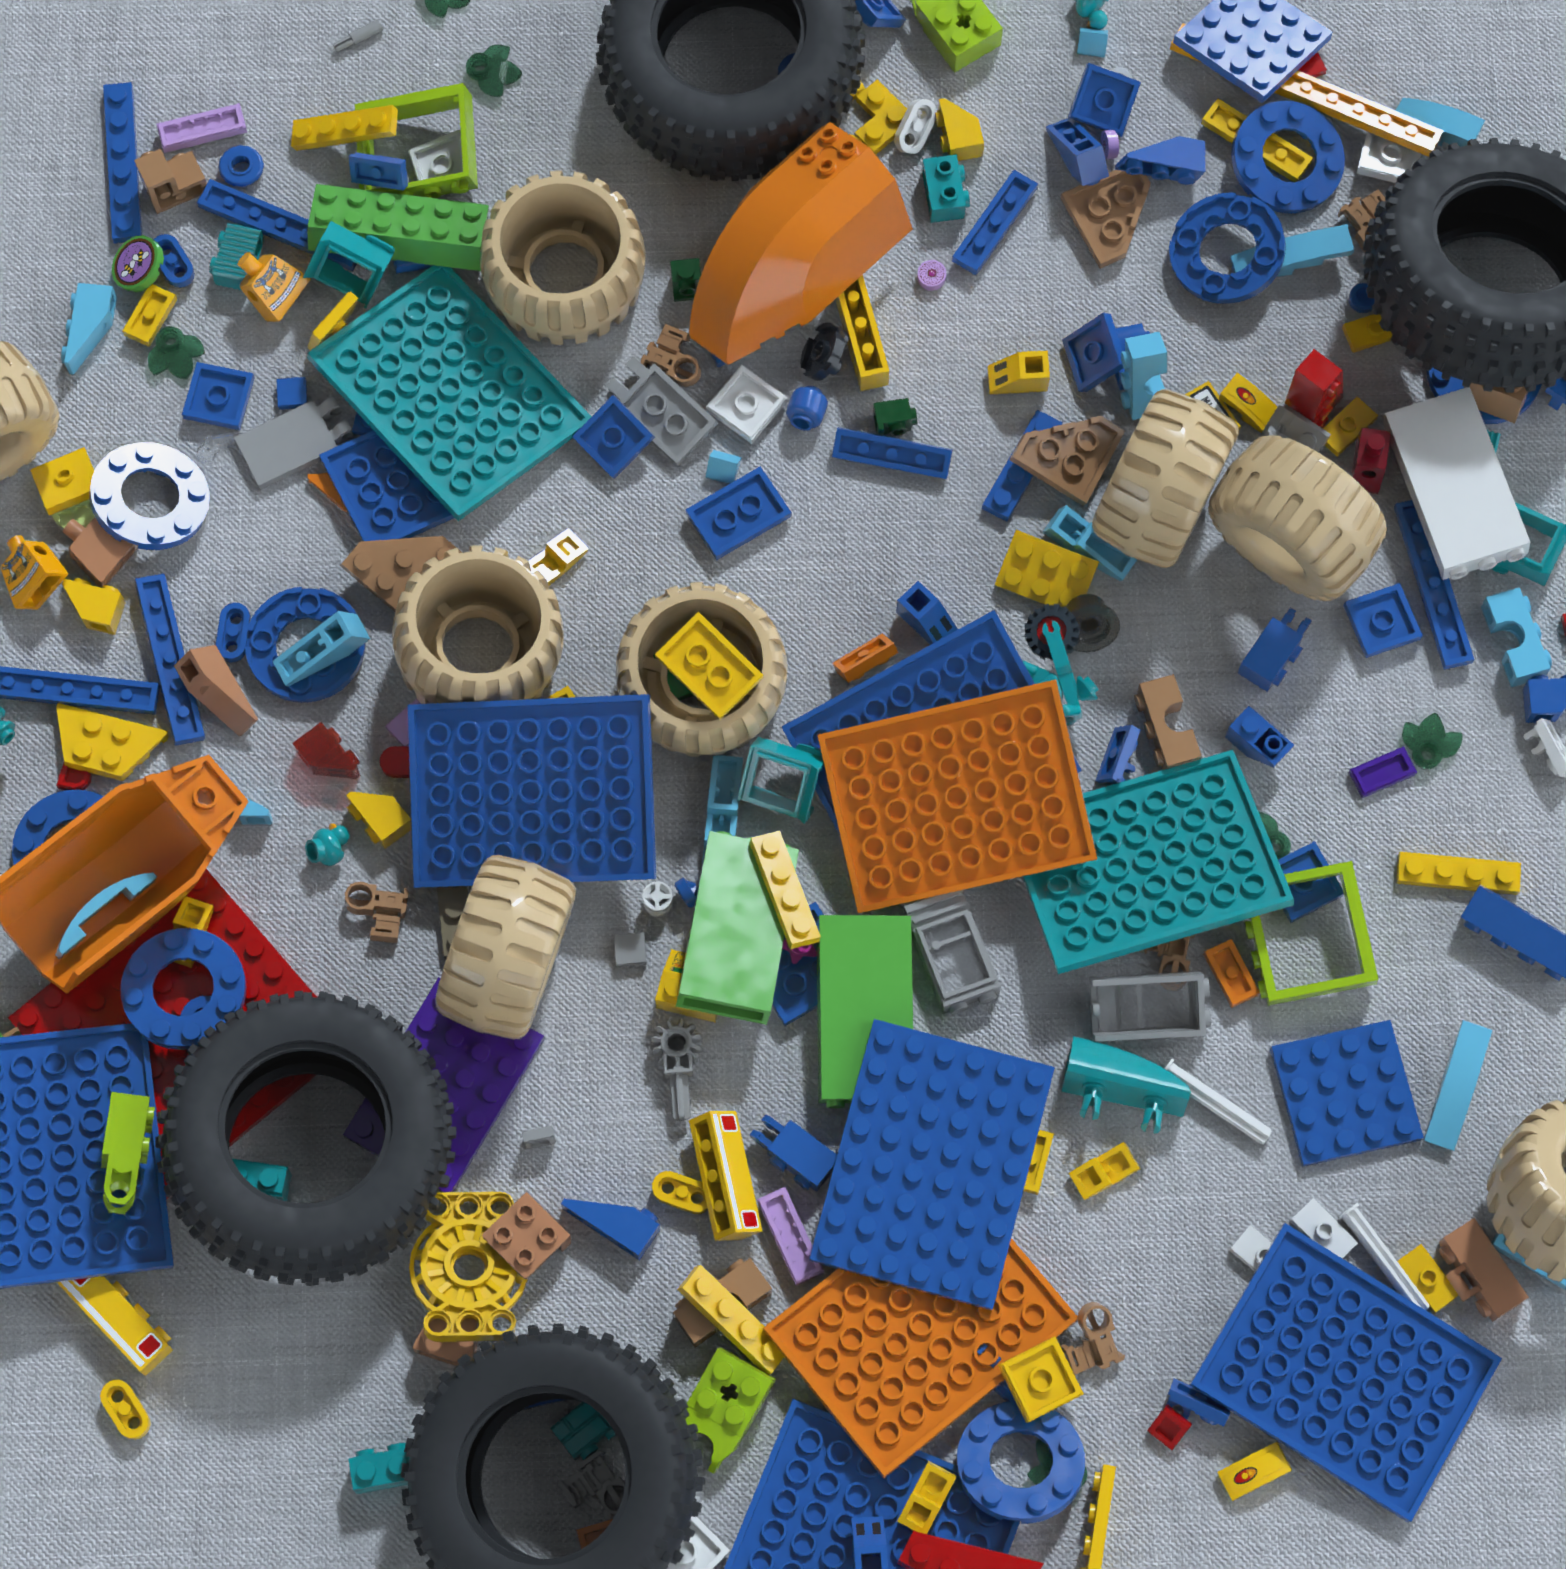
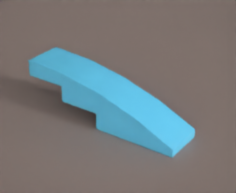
M1348 225L1324 228L1286 237L1285 258L1277 277L1292 275L1294 269L1322 265L1325 259L1352 255L1354 247ZM1256 247L1231 255L1230 260L1234 273L1241 271L1250 264Z
M713 756L703 858L709 831H725L732 836H736L739 801H737L741 786L743 757Z
M1462 1020L1442 1077L1443 1081L1433 1107L1434 1110L1424 1136V1141L1453 1151L1455 1150L1485 1058L1492 1029Z

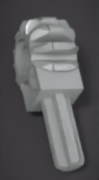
M680 1018L678 1026L673 1027L672 1020L668 1019L666 1021L667 1030L662 1026H657L656 1028L657 1033L661 1037H651V1043L657 1045V1047L652 1049V1055H662L658 1060V1064L660 1066L664 1065L665 1079L670 1078L672 1118L677 1121H684L691 1117L688 1077H693V1063L696 1064L698 1062V1058L694 1053L703 1052V1046L696 1044L702 1040L701 1033L693 1034L696 1029L693 1023L684 1028V1019ZM680 1038L686 1043L685 1047L680 1051H673L668 1046L671 1040Z

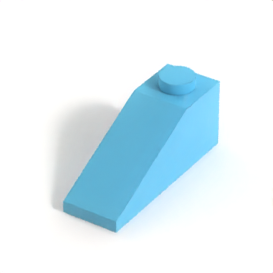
M337 611L274 659L273 663L285 686H291L349 656L370 640V637L357 614Z

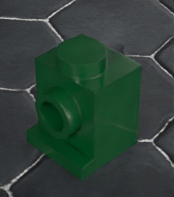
M699 258L670 261L674 302L694 300L701 276Z
M908 398L873 404V418L877 435L884 436L885 434H890L891 436H900L907 431H911L912 425L918 424L915 407L910 408Z

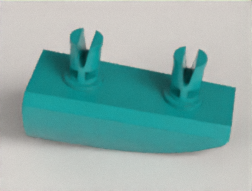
M1073 1036L1061 1092L1083 1096L1080 1109L1081 1117L1085 1118L1089 1106H1092V1120L1098 1119L1102 1100L1145 1109L1141 1129L1146 1132L1149 1121L1152 1119L1153 1134L1161 1131L1163 1113L1179 1117L1184 1116L1191 1090L1177 1076L1161 1066L1130 1052Z

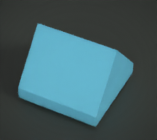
M1080 27L1077 54L1105 57L1108 30Z
M713 450L709 456L706 478L728 484L734 482L742 457Z

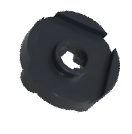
M830 322L823 323L815 329L819 333L814 339L808 338L801 354L800 366L806 371L803 374L815 381H821L829 374L835 376L842 366L840 359L844 347L849 340L848 333Z

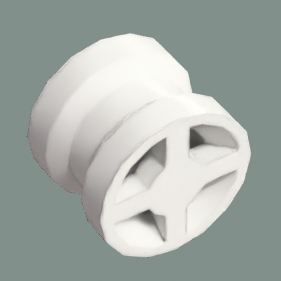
M656 881L648 884L643 890V906L648 914L654 917H662L670 912L673 906L672 890L667 884Z

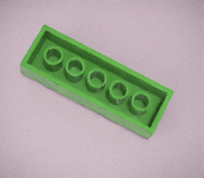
M316 184L308 222V250L315 251L330 221L363 238H366L367 235H372L393 246L395 249L391 258L393 261L400 260L418 264L481 271L480 250L482 232L485 221L488 219L489 205Z

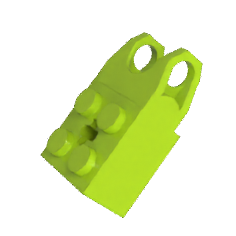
M910 0L915 18L923 27V32L954 73L1001 45L1003 28L982 0Z
M117 1092L111 1093L101 1168H107L103 1201L108 1213L125 1215L133 1206L140 1163L147 1164L150 1138H146L145 1133H152L155 1107H149L150 1097ZM115 1190H123L127 1195L123 1198H116L111 1193ZM112 1204H120L125 1206L117 1208L114 1207Z
M722 1347L717 1348L687 1402L689 1417L685 1419L687 1425H697L698 1432L696 1433L705 1434L711 1439L714 1451L708 1471L713 1474L717 1472L723 1460L738 1448L776 1381V1378ZM734 1384L737 1386L735 1392L739 1393L738 1397L728 1399L725 1396L726 1392H724V1389Z

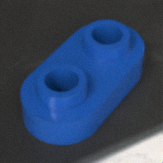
M169 234L157 236L153 240L160 245L162 250H171L168 255H164L163 265L160 264L159 267L170 285L177 288L188 286L195 276L194 268L175 237ZM179 272L185 273L182 277H176V274Z
M230 603L220 613L216 646L226 662H237L245 656V647L247 646L249 633L248 625L251 615L247 607L241 603ZM236 617L242 618V620H241L240 623H238V624H233V623H232V620H233L234 618H236ZM236 645L237 649L234 652H228V647Z

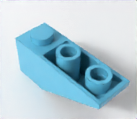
M78 283L76 293L71 295L70 307L73 310L72 319H68L66 323L68 342L67 346H63L61 352V362L65 364L71 375L75 374L113 325L117 296L113 286Z

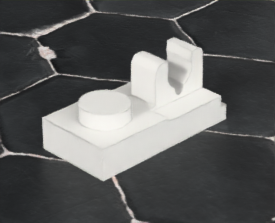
M1541 718L1536 721L1537 725L1534 726L1535 728L1525 733L1523 737L1527 741L1535 737L1541 738L1538 746L1531 750L1532 754L1540 755L1546 751L1549 756L1547 764L1550 770L1555 775L1558 774L1559 777L1566 778V749L1551 721Z

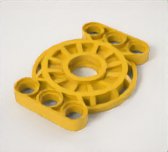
M437 1192L435 1198L446 1206V1211L441 1215H433L427 1210L425 1219L431 1225L416 1240L411 1251L409 1263L412 1288L418 1300L430 1311L424 1317V1334L428 1339L435 1342L503 1340L502 1333L507 1331L515 1333L516 1318L510 1309L522 1296L528 1279H523L483 1239L482 1235L503 1215L492 1211L491 1206L493 1203L503 1201L510 1208L514 1201L505 1192ZM464 1202L475 1203L478 1207L477 1211L470 1215L462 1213L460 1206ZM427 1237H429V1239H428V1240L426 1241V1243H425L424 1248L421 1249V1250H419V1248H420L421 1244L424 1242V1240H425ZM474 1255L484 1263V1273L475 1280L460 1279L454 1272L455 1262L462 1256ZM415 1260L420 1261V1274L415 1277L414 1265ZM515 1283L520 1284L518 1291L510 1299L509 1294L512 1292ZM419 1285H424L426 1292L430 1296L429 1300L421 1293ZM501 1317L506 1318L511 1323V1326L506 1331H497L493 1327L494 1320ZM437 1318L444 1320L447 1324L446 1329L438 1333L433 1332L429 1328V1323ZM467 1318H473L479 1323V1327L473 1332H466L461 1328L462 1321Z

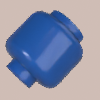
M815 386L800 387L792 393L786 415L795 428L808 431L817 428L822 423L828 407V401L819 388Z

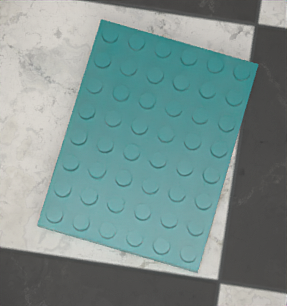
M433 265L307 353V359L458 522L573 439L572 436L592 417L451 267Z
M1234 750L1083 793L1097 860L1022 876L1057 974L1294 905V898Z

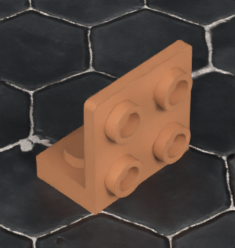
M527 1192L482 1235L483 1239L523 1279H528L555 1251L560 1249L563 1252L571 1244V1235Z

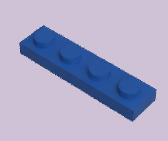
M1013 170L952 256V262L977 275L1037 190L1038 183Z
M1037 410L1023 435L1027 432L1040 431L1062 425L1063 422ZM1008 459L983 502L982 509L1008 522L1034 475Z
M838 427L832 457L947 479L953 449Z

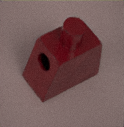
M1361 428L1357 437L1351 476L1368 493H1379L1387 465L1391 432ZM1371 470L1374 476H1367L1362 472Z

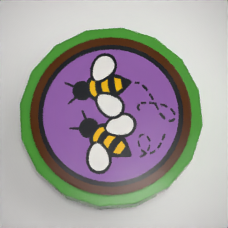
M144 235L134 236L127 240L118 249L113 259L112 275L116 284L124 290L141 292L149 288L160 274L158 271L160 264L163 265L164 255L160 245L155 240Z

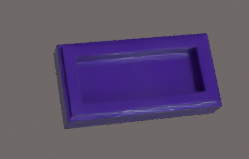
M1403 746L1354 767L1348 773L1361 798H1365L1416 776L1417 771Z

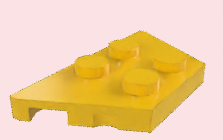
M57 703L56 706L65 766L69 768L84 770L92 774L124 781L137 765L142 764L150 757V752L159 743L162 742L164 744L169 738L168 731L61 703Z

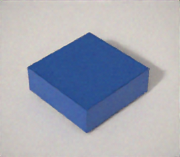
M306 377L276 379L279 410L295 409L308 402Z

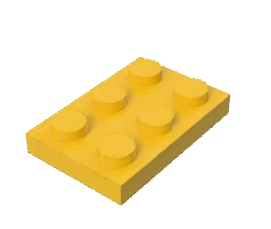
M1016 530L994 585L1042 604H1059L1060 607H1066L1075 617H1078L1099 561Z
M699 612L655 653V657L719 720L764 678V675Z

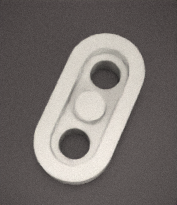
M916 99L908 106L894 137L895 145L900 152L915 154L923 148L936 121L935 113L937 109L932 101ZM918 109H921L922 116L920 118L917 117ZM907 134L910 137L908 144L905 143V136Z

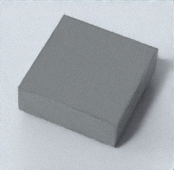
M644 932L614 935L616 967L647 965Z
M552 1125L522 1132L524 1145L527 1149L551 1145L556 1142Z

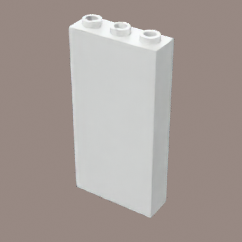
M1470 387L1385 413L1384 428L1386 431L1391 432L1390 443L1442 580L1448 578L1453 580L1460 579L1473 570L1480 569L1485 571L1495 567L1499 562L1506 560L1514 562L1524 558L1529 552L1531 542Z

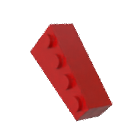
M1313 349L1295 370L1285 404L1323 428L1329 420L1327 416L1343 398V370Z
M913 1531L897 1564L906 1569H1041L1044 1563Z

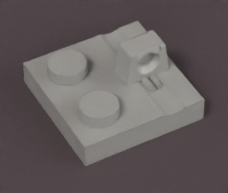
M1282 402L1278 405L1259 437L1277 435L1282 438H1289L1320 453L1331 434Z

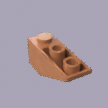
M216 645L190 649L174 665L187 690L238 736H242L258 720Z

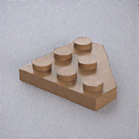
M1113 170L1108 172L1109 177L1101 179L1095 185H1079L1061 193L1060 199L1100 269L1126 257L1150 189L1151 182L1147 175H1130L1126 171Z
M1097 416L1084 421L1053 426L1045 430L1027 432L1022 435L1009 460L1084 506L1092 495L1125 430L1103 416Z
M444 536L361 541L340 564V567L396 612L399 597L402 592H405L409 578L415 572L421 574L423 564L431 558L435 557L440 561L444 559L446 551L457 547Z

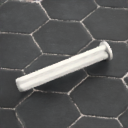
M1174 1059L1170 1060L1165 1069L1189 1086L1191 1090L1190 1097L1258 1143L1264 1144L1272 1132L1269 1127L1173 1063Z
M1356 1203L1337 1217L1339 1220L1343 1219L1395 1290L1403 1297L1427 1310L1429 1303L1358 1210L1359 1204Z

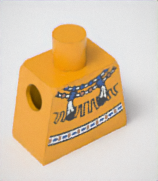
M247 252L237 263L247 273L240 283V289L267 322H280L311 280L310 278H303L304 273L273 254L262 255L257 260L250 252Z
M17 535L10 538L7 542L11 554L1 565V572L15 609L38 610L67 577L68 572L46 543L25 541L23 536Z

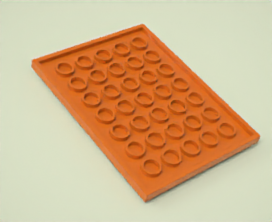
M1056 679L818 735L858 913L1097 860Z
M1011 1238L993 1310L837 1269L767 1324L763 1331L880 1475L886 1478L1005 1381L998 1367L999 1364L1052 1337L1058 1338L1078 1321V1316ZM987 1344L986 1350L981 1355H978L977 1349L981 1345ZM1000 1356V1362L992 1368L990 1365L994 1364Z

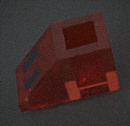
M320 722L292 743L298 756L314 775L357 779L361 776L357 767L360 761L350 749L345 752L339 743L342 742V739L333 727L327 729Z

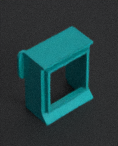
M330 221L315 249L303 278H315L345 295L351 291L358 297L359 302L365 304L364 308L366 309L378 288L395 249L393 246L372 235H367L366 238H363ZM330 250L372 271L368 282L344 270L341 265L328 259Z
M1515 502L1523 524L1553 539L1541 564L1524 557L1514 562H1509L1508 560L1499 562L1491 570L1502 575L1511 571L1545 586L1566 543V524Z
M758 736L749 749L737 801L743 800L797 818L805 824L814 812L815 807L811 806L819 772L824 767L821 749L805 744H798L796 748ZM759 757L804 772L797 801L753 785Z

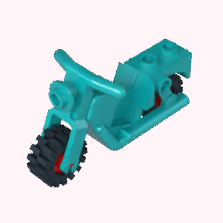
M1045 604L1040 609L1039 607L1036 608L1035 612L1028 616V621L1025 623L1024 628L1025 639L1035 655L1037 654L1044 660L1047 658L1054 662L1057 675L1024 660L1022 661L1035 684L1057 680L1061 701L1064 694L1067 703L1062 705L1066 724L1071 726L1082 718L1079 700H1097L1098 697L1095 693L1099 689L1088 676L1083 679L1079 675L1077 681H1075L1067 654H1071L1079 642L1080 630L1076 617L1069 609L1060 607L1059 604Z

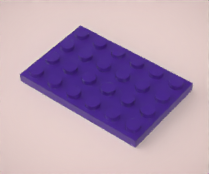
M438 977L405 1032L409 1030L422 1043L419 1051L425 1048L430 1055L429 1058H434L436 1067L432 1070L438 1069L441 1079H445L447 1089L443 1092L448 1094L449 1101L447 1103L453 1102L454 1113L449 1115L452 1117L451 1126L456 1127V1138L451 1139L452 1145L449 1151L455 1152L454 1163L447 1164L445 1175L450 1177L448 1187H439L438 1191L454 1192L545 1040V1037L530 1028L528 1033L520 1039L504 1038L476 1032L442 1016L436 1008V993L440 981ZM365 1098L343 1133V1136L379 1157L385 1133L377 1112Z

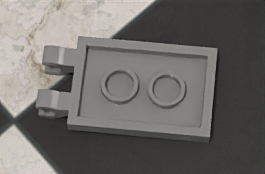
M633 356L625 365L640 379L629 390L624 388L614 377L606 384V387L655 436L652 442L679 466L717 426L718 422L655 363L647 369Z
M335 396L325 399L318 407L314 400L307 402L234 437L260 490L320 462L319 454L337 447V444L354 437L347 420L338 423L330 431L324 422L342 413Z

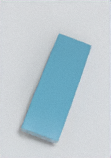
M1402 98L1396 109L1399 113L1443 130L1438 146H1442L1444 142L1448 144L1457 143L1460 147L1467 146V142L1470 139L1478 138L1485 122L1484 119L1459 109L1419 99Z
M1067 505L1057 510L1043 530L1044 534L1063 548L1099 561L1097 569L1119 581H1123L1137 561V559L1125 555L1117 548L1097 537L1093 532L1092 522L1088 523Z

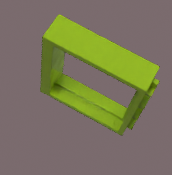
M463 83L354 104L355 110L393 105L398 109L397 121L459 109L463 172L408 182V186L403 191L383 187L376 188V186L359 184V189L440 198L441 195L451 193L463 194L478 188L472 95ZM374 139L357 142V153L374 155Z
M1352 861L1284 874L1288 885L1340 875L1362 974L1276 991L1260 915L1249 918V921L1244 922L1247 938L1254 940L1256 950L1251 951L1254 969L1260 968L1262 980L1257 981L1261 999L1266 998L1268 1006L1377 985L1379 980Z

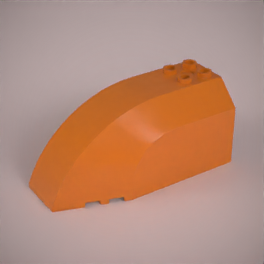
M829 122L817 129L749 190L716 241L700 276L690 317L689 336L692 340L729 365L760 349V344L772 337L779 339L785 336L784 331L797 324H800L802 327L811 322L913 230L896 179L870 147Z
M210 755L182 763L157 774L147 775L143 779L131 783L127 782L118 785L0 876V924L3 930L44 978L64 992L69 993L158 922L194 888L249 801ZM154 872L157 876L154 883L132 901H129L121 893L80 926L86 934L83 941L61 959L57 958L55 954L63 934L77 913L94 896L123 879Z

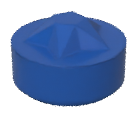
M683 877L675 882L674 886L689 908H693L698 887L694 882L687 881Z

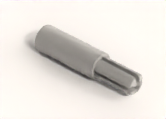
M376 19L351 32L349 36L333 44L336 52H340L383 31V27L379 20Z

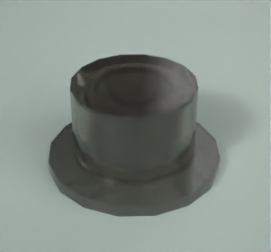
M1082 594L1073 598L1067 604L1066 608L1076 617L1080 630L1079 642L1073 650L1085 653L1099 651L1109 646L1117 638L1120 631L1119 617L1113 609L1105 605L1102 598L1094 594Z

